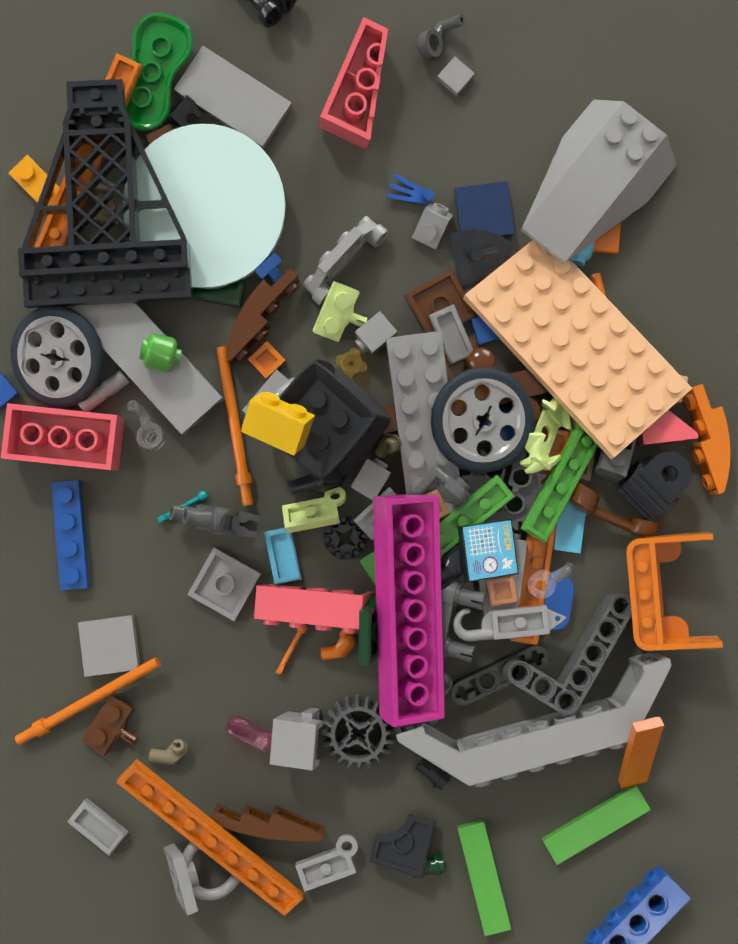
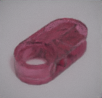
M230 716L229 722L225 726V730L228 733L262 751L271 753V732L240 716Z

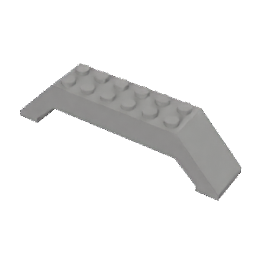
M655 651L629 657L630 665L612 695L582 704L572 715H564L556 711L456 740L421 722L395 727L397 740L468 786L483 787L489 785L491 780L500 777L504 780L512 779L518 776V772L526 770L537 772L543 770L545 765L554 762L556 764H566L572 761V757L579 755L590 757L599 754L601 749L608 747L610 749H620L625 747L632 723L645 719L672 665L669 658Z

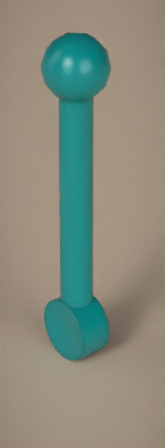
M200 491L197 497L180 506L190 507L199 501H206L208 493ZM169 512L157 518L159 523L169 518Z

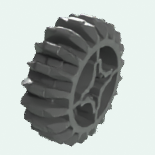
M355 694V702L352 703L350 697L345 696V706L341 702L336 701L335 707L338 712L329 709L327 714L332 719L326 718L323 720V725L328 728L322 730V736L330 737L324 741V747L333 746L329 751V756L332 757L338 753L336 762L341 764L346 759V767L348 769L352 767V762H357L358 770H362V762H366L367 766L372 768V759L375 758L377 762L381 763L383 758L380 752L388 755L390 749L386 745L394 744V738L388 735L396 733L395 727L388 726L390 724L380 718V710H378L379 700L377 699L371 705L370 695H366L365 702H360V694ZM363 711L372 716L358 719L353 714H350V712ZM341 718H343L348 732L339 741L336 734V726ZM379 722L382 730L381 736L374 745L369 732ZM353 726L359 730L366 727V729H363L365 738L360 734L352 735L354 734ZM358 744L366 751L356 752L346 747L349 748L352 745Z

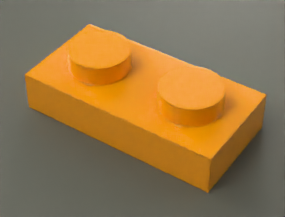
M27 154L8 173L38 203L47 174ZM57 184L54 186L48 206H52L60 188Z

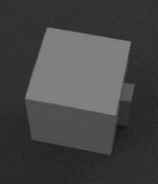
M310 707L302 713L287 711L273 719L270 753L271 765L311 771L319 766L317 747L319 728L322 727L323 723L320 720L321 709Z

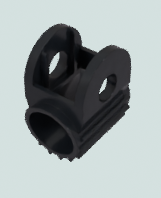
M676 452L653 454L646 457L643 461L638 460L628 470L627 476L619 482L616 490L646 521H650L669 510L679 501L678 496L690 484L692 477L691 467L688 461ZM662 469L666 473L665 480L662 478L661 475Z

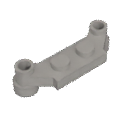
M365 216L357 227H354L350 232H344L337 241L338 245L331 252L327 251L322 255L317 271L304 281L302 287L312 295V299L319 306H323L330 286L327 284L328 281L366 241L374 248H377L385 241L389 231L381 224L377 225L368 216Z

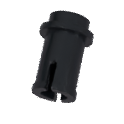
M422 758L420 761L429 769L418 763L415 770L432 782L434 789L439 788L442 790L451 777L446 771Z

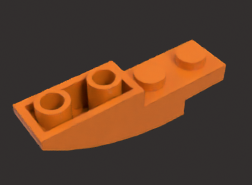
M700 384L692 387L684 396L685 406L692 412L694 418L693 428L702 440L692 444L694 449L692 450V457L696 465L700 466L703 474L701 482L704 489L709 491L710 495L721 494L725 491L730 469L731 450L727 420L722 406L711 408L704 386Z

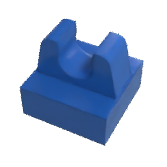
M274 252L254 270V273L259 279H263L267 275L275 284L283 275L276 267L282 260Z

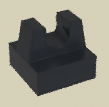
M183 95L179 97L170 109L166 119L172 124L183 127L191 125L187 122L188 114L199 119L202 113L196 107V102L188 95Z

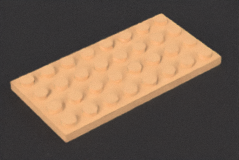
M533 240L467 292L463 298L611 460L692 389L572 261L562 264Z

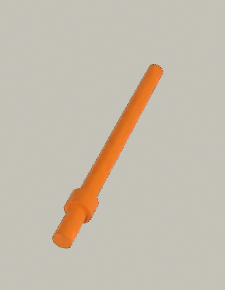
M227 346L217 347L216 350L237 474L235 475L236 485L240 486L243 506L254 505L250 486L253 483L251 472H248L230 362L226 358Z
M154 657L50 717H42L33 722L32 727L15 736L16 743L22 745L36 736L39 738L51 731L52 727L161 667L160 661L157 657Z

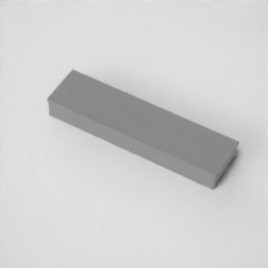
M136 302L64 306L75 310L89 321L101 340L102 348L181 434H188L193 426L216 405L225 400L182 352L179 365H173L169 372L148 369L143 365V360L139 359L143 338H148L152 333L165 335V333Z

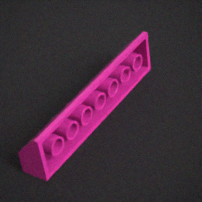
M439 495L374 496L373 518L380 718L393 727L443 719L445 717Z

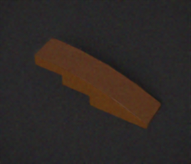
M217 804L210 817L226 829L274 840L321 841L325 829L324 826L276 805L270 815L247 804L242 814Z

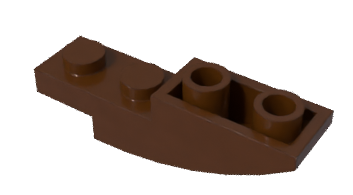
M291 268L272 287L263 280L242 307L233 326L226 358L233 365L237 361L239 363L244 361L251 352L249 350L255 342L261 343L268 336L270 325L264 318L267 315L271 317L279 309V302L285 296L288 298L292 296L298 289L300 281L298 275Z

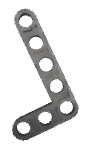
M609 593L603 598L557 680L552 679L517 658L509 659L504 663L502 668L504 678L561 714H574L579 709L632 615L630 596L621 593ZM619 598L622 602V608L619 612H616L614 610V602ZM604 622H607L609 631L606 635L602 636L600 627ZM594 646L595 656L592 659H588L586 656L587 649ZM521 665L523 669L522 675L517 679H513V668ZM581 670V680L574 683L573 674L575 671ZM544 679L546 687L542 692L537 693L535 690L536 683ZM564 694H568V703L565 706L560 707V697Z

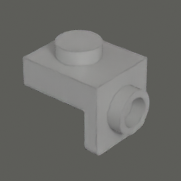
M428 204L422 213L412 238L436 249L453 215L448 212L449 209L441 204Z

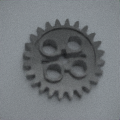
M483 449L480 450L481 456L488 455ZM526 449L519 458L510 464L512 465V470L508 481V486L512 488L511 492L522 502L521 509L517 512H512L505 504L501 511L494 513L485 522L512 519V525L515 530H518L519 521L524 523L544 485L541 484V481L547 477V474H539L537 472L527 474L528 482L525 485H518L514 482V473L517 471L525 472L528 468L520 465V461L526 459ZM506 467L502 468V474L499 477L502 481L504 479ZM470 472L469 476H461V479L468 482V485L471 487L468 490L471 495L491 479L487 473Z

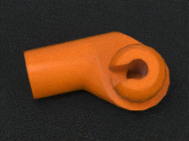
M341 631L339 633L340 639L336 645L321 647L322 661L346 657L356 643L354 634Z

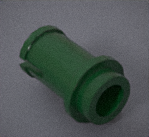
M435 853V856L428 857L424 876L431 874L441 876V873L446 872L443 855L438 856V853Z

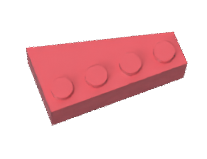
M363 17L322 111L318 127L367 150L371 138L388 29Z
M257 585L254 619H262L265 625H279L280 621L289 622V627L305 628L306 624L315 625L316 630L331 631L332 627L342 628L343 633L357 634L359 631V610L373 595H376V592L366 591V593L356 595L353 590L342 589L328 592L326 588H306V590H303L301 586Z

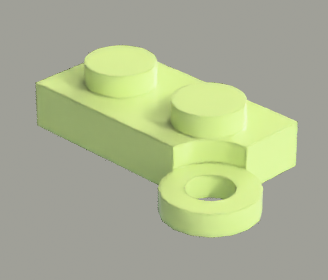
M338 487L326 491L323 498L282 505L286 533L339 524L340 519L337 507L341 506L346 500L344 489ZM333 494L340 495L336 500L330 498Z

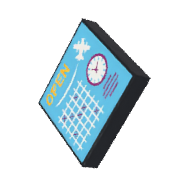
M512 519L457 526L464 582L519 574Z

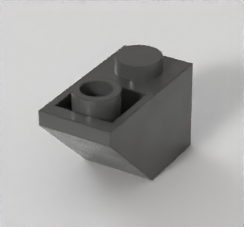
M636 439L612 460L599 447L591 475L613 483H618L627 476Z

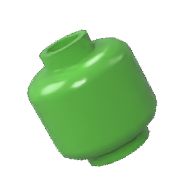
M152 333L148 338H143L139 359L143 360V365L148 369L169 372L173 365H179L182 349H177L175 338Z

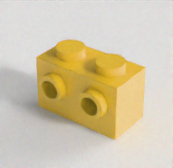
M261 392L250 400L241 432L295 456L306 444L315 415L307 412L306 408L301 405L289 404L280 400L279 396L274 393Z

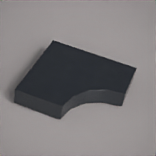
M409 814L405 824L398 831L387 835L376 834L369 862L424 878L437 822Z

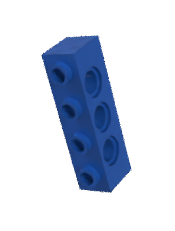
M658 865L655 869H651L645 874L643 882L636 889H631L626 894L624 901L617 909L614 908L609 911L605 921L598 928H594L589 932L584 944H647L691 898ZM659 895L657 901L649 903V899L652 896ZM640 915L636 922H629L633 916ZM621 935L618 941L610 942L613 936Z

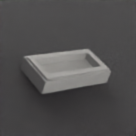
M450 305L428 315L434 331L442 332L444 354L449 365L467 358L473 351V348L455 305Z
M88 798L82 802L67 821L108 856L112 854L129 832Z

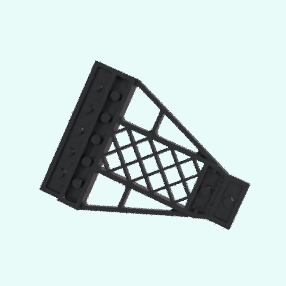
M108 79L66 82L68 109L63 120V133L22 248H18L19 276L23 279L24 307L28 309L193 299L190 244L126 112L123 80ZM111 142H116L122 149L111 158L104 150ZM83 144H89L94 150L83 160L76 151ZM101 154L109 163L98 173L90 165ZM140 154L158 189L161 200L138 201L136 155ZM125 155L127 171L118 164ZM76 159H77L79 162H81V164H80L77 168H76ZM65 160L67 204L48 206L63 161ZM116 167L124 175L113 186L105 177ZM86 169H89L96 177L84 187L77 179ZM102 181L110 190L99 200L91 192ZM126 183L128 185V198L119 191ZM77 186L83 190L78 196ZM117 194L125 203L114 213L106 204ZM89 195L97 204L88 214H85L78 206ZM104 208L112 217L101 228L93 221V218ZM167 208L180 239L140 241L139 212L144 209ZM128 209L130 226L121 219ZM78 212L84 217L80 223L78 219ZM67 214L69 245L33 247L44 215ZM118 221L127 230L116 241L107 232ZM91 223L99 231L87 242L79 234ZM104 235L113 242L97 244Z

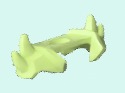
M555 398L549 402L545 399L542 400L541 407L543 410L534 433H529L525 449L530 456L520 461L521 466L528 467L525 470L527 474L537 473L541 470L549 471L551 467L561 460L560 454L549 457V452L558 429L563 427L571 431L572 420L570 414ZM544 426L548 431V439L545 442L544 439L546 435L542 433V428Z

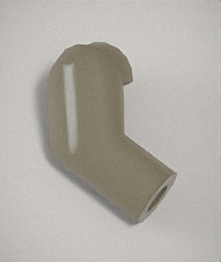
M176 739L166 750L151 748L149 762L174 765L186 755L188 750L187 743L182 739Z

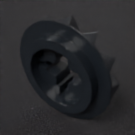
M339 517V524L329 525L325 530V547L336 558L342 560L355 558L364 550L367 534L355 523V518ZM353 528L354 530L350 538L355 546L345 543L338 548L337 546L341 538L335 531L338 530L339 532L346 533Z

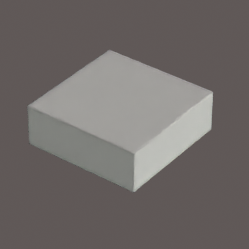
M454 56L437 76V80L457 97L474 78L475 73Z

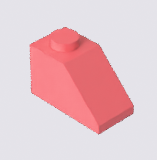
M667 410L637 437L636 446L697 439L698 433L671 411Z

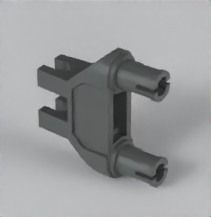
M173 504L170 506L169 520L182 522L183 525L207 530L211 534L257 537V531L239 526V523H246L248 520L259 522V515L205 504H198L195 507Z
M456 581L441 588L443 660L444 658L452 657L471 663L474 657L475 646L453 641L452 637H450L455 609L460 604L482 611L486 593L462 588L460 582Z

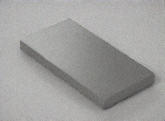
M204 46L201 47L174 88V92L177 95H188L196 102V107L225 126L246 135L263 150L292 108V102Z

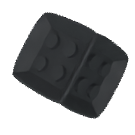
M315 359L307 365L279 396L280 400L289 404L301 405L306 408L307 412L315 415L305 446L295 456L287 454L305 470L325 483L337 482L347 474L379 439L392 419L384 408L358 384L334 368L331 363L322 359Z

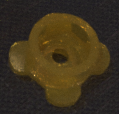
M351 348L349 352L336 357V364L341 367L343 373L350 379L354 374L358 372L363 373L367 369V364L361 360L359 356L360 351L357 348ZM350 361L354 362L353 366L349 365Z

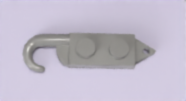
M546 605L491 610L483 616L481 629L465 630L461 625V620L464 615L471 612L470 608L460 610L454 617L453 628L457 636L465 641L497 640L550 634V630L565 620L566 617L547 609Z

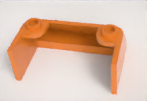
M700 532L634 539L628 544L626 555L633 637L639 648L646 651L723 648V642L717 635L689 637L686 622L678 616H664L660 563L676 560L681 553L682 541L713 540L712 533Z

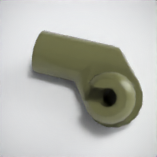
M385 433L375 449V454L379 458H386L389 453L398 452L402 446L401 439L396 434Z

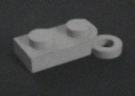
M343 834L338 838L335 848L296 862L295 867L304 892L356 873V866L352 856L357 852L358 842L354 836ZM343 842H350L352 844V848L350 850H344L342 848Z

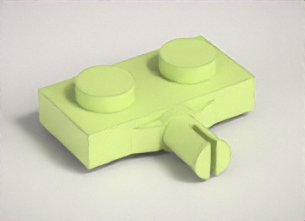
M333 281L314 325L313 332L339 342L344 328L349 322L360 327L364 322L366 323L367 317L353 313L354 305L360 292Z

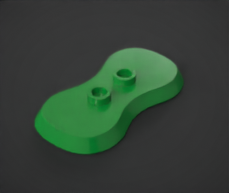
M148 14L138 22L133 32L131 60L142 64L143 70L126 107V112L136 130H153L164 122L170 110L172 81L177 71L189 58L193 49V33L190 27L181 19L169 14Z

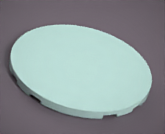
M192 124L174 129L160 136L145 149L190 244L192 287L205 289L225 287L253 274L254 270L268 259L276 248L283 231L286 201L284 188L275 165L265 151L246 135L234 129L215 124ZM140 155L136 160L138 201L161 200L158 189ZM126 183L123 195L128 198V185ZM167 208L144 209L139 212L140 241L180 239ZM128 209L123 217L124 222L130 226Z

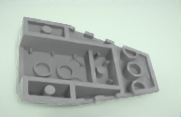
M593 100L562 137L521 231L562 264H565L591 245L596 239L609 232L611 228L646 205L677 166L668 136L624 101Z

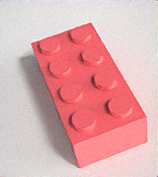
M7 403L1 458L119 471L125 418L111 414Z

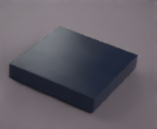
M508 181L454 189L459 231L479 229L491 231L503 237L514 236L515 231Z

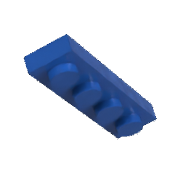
M81 480L51 483L60 591L89 588L90 578Z

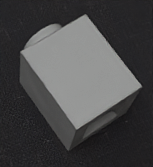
M379 311L355 331L357 340L354 342L364 354L369 352L371 356H374L387 345L386 338L397 337V330Z
M374 458L373 461L367 459L351 488L373 501V497L379 494L391 472L387 471L389 465L377 458Z

